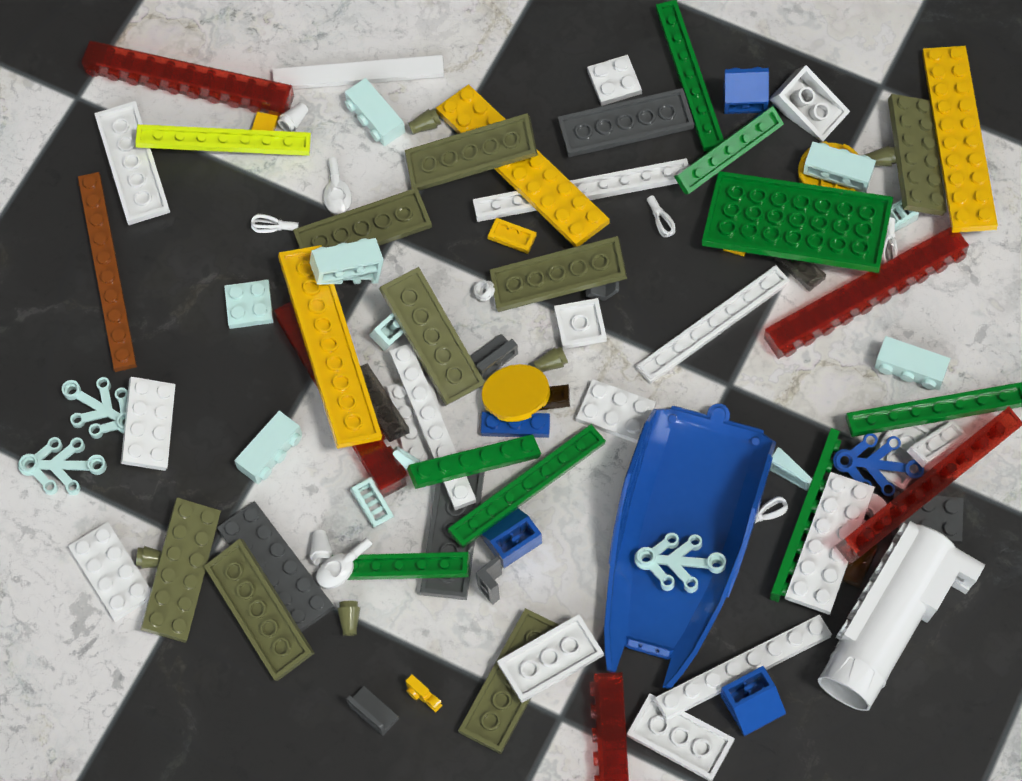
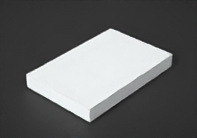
M921 425L889 430L874 452L886 443L888 437L896 436L901 441L900 447L892 450L880 460L907 463L909 460L914 459L907 452L909 447L932 432ZM891 439L889 445L896 447L897 440ZM911 465L910 472H917V465ZM879 469L887 481L894 484L895 488L902 493L912 480L905 472Z

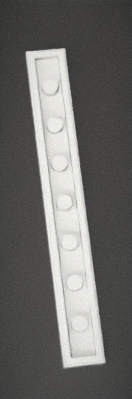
M443 55L273 69L274 91L354 85L364 78L370 83L444 77Z
M777 265L773 266L638 363L636 369L649 384H652L789 285L790 280Z

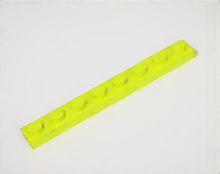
M137 124L136 148L310 156L311 133Z

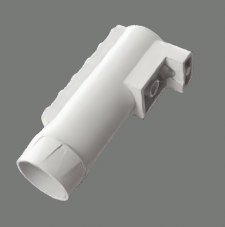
M912 521L908 524L903 523L872 574L870 581L859 596L857 603L848 615V619L838 632L836 638L839 639V642L818 678L819 685L833 698L851 708L861 711L870 710L879 692L885 687L891 671L920 621L923 620L928 623L938 610L951 586L966 594L977 581L985 564L956 548L940 532L924 525L915 524Z

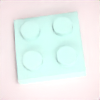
M269 280L224 286L229 329L274 323Z

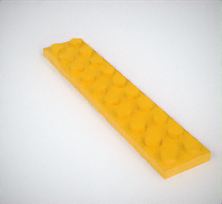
M966 46L923 48L922 57L952 233L997 230V217Z
M469 84L436 107L437 114L458 134L506 120ZM538 150V156L494 168L574 247L582 245L610 224V219Z
M322 245L279 252V262L336 448L339 449L381 440V430L335 285H317L309 263L311 251L322 247Z

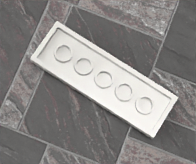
M136 101L94 113L128 225L170 213L151 148H136L137 124L143 125Z
M830 472L785 596L786 600L830 615L873 495L874 486Z

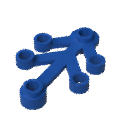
M872 433L866 434L863 437V441L851 450L841 449L833 457V464L837 470L848 472L854 480L862 483L867 482L872 486V483L864 479L856 467L866 468L879 484L881 493L886 496L894 494L895 486L887 481L879 469L905 472L911 478H919L924 473V467L922 468L915 459L909 460L907 463L880 460L892 450L900 447L901 441L896 436L888 437L886 443L867 458H859L857 456L868 447H874L877 444V436ZM868 436L874 437V443L871 445L866 442ZM891 439L897 440L896 447L889 445ZM843 456H847L849 459L846 465H842L840 462ZM913 464L918 467L915 473L910 472V466ZM891 485L892 491L885 493L884 486Z

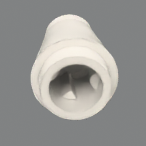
M300 102L281 114L278 120L280 128L287 132L296 131L308 113L307 106Z
M316 530L312 533L310 559L314 565L321 566L328 558L332 557L333 552L326 531Z

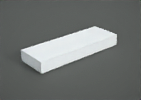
M951 420L910 446L907 452L923 468L965 441L968 436Z

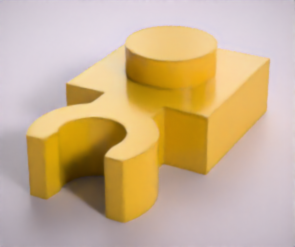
M411 674L405 681L408 688L406 690L407 693L415 700L419 698L434 712H437L442 707V702Z

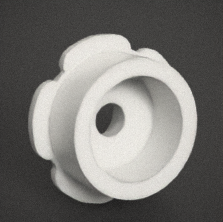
M480 280L474 287V294L481 301H487L494 295V284L491 281Z

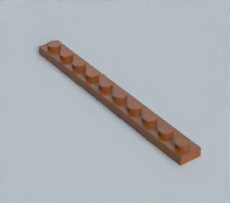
M99 172L78 176L113 368L115 372L136 368L137 363L101 175Z

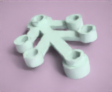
M101 377L96 382L102 403L82 392L79 384L74 380H68L62 385V393L68 400L77 399L95 410L82 414L74 413L70 417L73 427L81 428L86 422L108 417L113 421L102 425L98 423L90 425L89 433L91 437L98 439L102 437L103 433L119 430L124 434L128 391L125 388H118L114 394L119 402V413L112 408L109 392L111 383L106 377ZM101 383H107L105 387H100ZM71 390H76L74 394H69ZM120 393H126L123 398L118 397ZM76 418H81L79 423H74ZM94 429H100L98 433H92Z
M53 437L36 454H25L20 458L18 462L20 472L25 476L33 475L43 485V489L48 495L55 494L58 491V486L54 480H49L41 470H51L65 485L70 495H77L81 490L79 483L76 480H72L64 470L90 471L94 475H100L107 468L106 461L101 455H93L88 461H65L74 453H80L85 449L83 440L78 437L73 438L70 444L62 451L63 445L61 440ZM53 443H59L57 447H51ZM76 443H81L80 447L74 448ZM61 451L52 460H43L51 452L57 453ZM29 463H34L33 467L27 468ZM97 464H101V465H102L101 468H99V469H94L95 465H97ZM49 485H54L53 489L47 490ZM77 485L75 490H69L70 486Z
M668 533L665 539L653 548L643 547L636 552L634 557L637 567L642 570H650L660 580L661 588L665 591L672 590L675 586L673 576L667 575L659 565H667L684 583V589L689 593L697 591L698 580L690 576L683 567L706 568L715 574L723 572L726 568V558L721 553H712L708 559L683 557L691 550L697 551L702 547V538L696 534L691 535L687 542L671 554L660 555L667 548L674 549L679 545L678 535ZM671 538L676 540L674 543L668 542ZM697 540L699 544L693 545L691 542ZM648 557L650 561L644 562L642 559ZM714 563H719L721 566L713 567L712 565ZM669 580L672 583L670 585H665L663 582ZM693 582L695 586L689 587L687 584Z

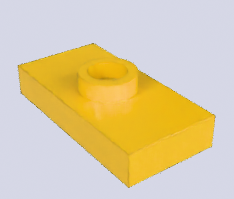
M499 218L495 219L488 234L489 240L529 254L537 237V232Z

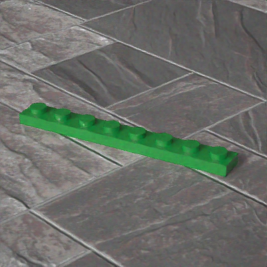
M677 0L656 4V11L684 90L703 152L709 151L724 139Z
M1022 382L849 412L845 418L851 437L868 433H878L1022 407Z
M592 424L449 527L448 532L463 549L602 447L606 440Z
M831 428L774 583L770 596L772 601L779 603L781 595L786 596L790 583L786 582L789 575L793 576L797 565V562L794 561L796 554L800 555L805 543L801 541L803 534H808L812 521L809 520L811 513H816L820 502L816 498L819 492L823 493L827 483L824 476L826 472L830 473L833 467L832 454L839 451L842 440L838 439L839 430Z

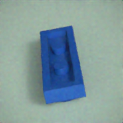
M482 412L481 436L524 437L533 434L534 438H549L550 413H534L529 419L507 422L499 420L490 412Z

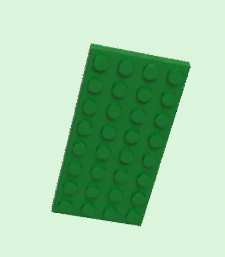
M720 171L718 172L707 217L702 246L879 273L893 197Z

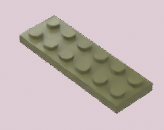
M891 94L888 97L903 210L943 216L947 211L930 100Z
M528 113L405 150L412 189L418 188V191L538 156L531 119Z
M414 188L294 229L293 232L300 249L322 245V247H332L340 243L357 242L364 238H376L378 246L430 229L432 228V223L418 188Z
M618 236L490 269L498 312L627 279Z
M419 267L379 288L445 406L484 386L485 382Z
M181 498L175 499L140 630L184 643L187 641L206 570L204 565L207 564L221 510Z
M238 539L204 565L275 681H279L314 654L311 646L243 539Z
M525 608L497 661L554 629L559 624ZM496 661L458 732L502 754L531 698L523 703L520 702Z

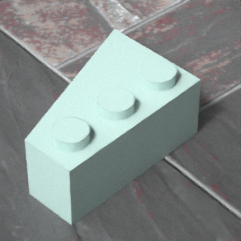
M364 238L357 242L340 243L336 246L319 247L312 250L309 263L317 285L342 284L343 280H353L354 284H360L361 280H371L372 284H375L379 281L384 259L376 238Z

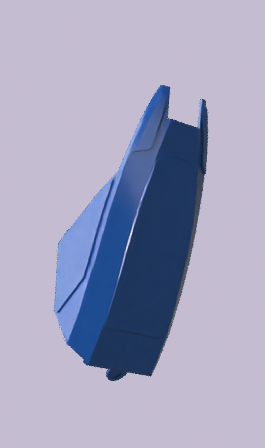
M722 403L713 404L707 414L678 406L666 409H653L646 423L644 422L625 476L608 563L610 564L604 623V642L607 670L614 674L616 673L624 647L660 658L670 659L662 688H672L700 650L726 597L729 598L738 576L761 505L776 442L766 436L762 429L730 421V411ZM668 533L678 535L679 545L674 549L667 548L660 555L671 554L687 542L691 535L696 534L702 538V547L697 551L691 550L683 557L708 559L712 553H721L726 558V568L723 572L715 574L706 568L683 567L690 576L698 580L697 591L689 593L684 589V583L667 565H659L667 575L673 576L675 581L674 588L670 591H665L661 588L660 580L650 570H642L637 567L634 557L639 549L656 546L665 539ZM673 538L668 540L669 543H674L676 541ZM693 540L691 543L697 545L699 541ZM645 557L642 561L648 562L650 558ZM714 563L712 566L720 567L721 565L719 563ZM666 580L663 583L665 585H670L672 582ZM689 582L687 586L693 587L695 586V584L693 582Z

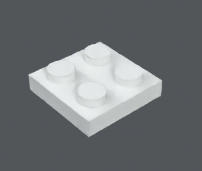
M628 55L587 67V72L601 106L642 94L641 86Z
M598 298L554 306L562 349L607 342Z

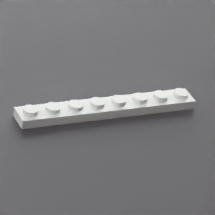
M409 343L390 350V355L433 459L457 453L412 346ZM467 476L443 482L454 510L476 503V498Z
M819 614L655 697L654 701L667 721L720 694L721 688L761 666L768 670L831 638L832 633Z

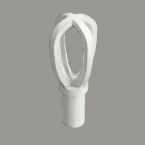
M654 196L648 197L647 202L653 211L661 236L670 237L674 235L675 223L672 218L659 206ZM659 216L667 222L671 228L670 231L664 229Z
M256 214L251 220V227L257 233H270L277 230L293 231L299 228V222L278 220L269 215ZM255 222L271 223L275 225H258L255 224Z
M892 217L889 219L881 261L884 265H893L897 259V243L894 234L895 218ZM888 240L892 244L893 258L891 261H887L885 258Z
M780 496L769 500L759 509L755 523L774 519L785 514L788 509L786 500ZM778 503L784 505L774 512L763 515L767 509Z

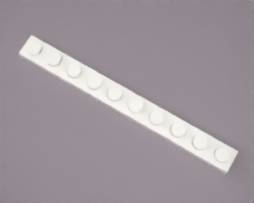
M685 158L570 181L589 200H595L678 184L674 176L688 166V161ZM517 191L473 199L477 222L537 211Z

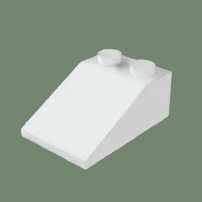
M807 65L796 69L769 98L783 115L820 142H823L850 112Z

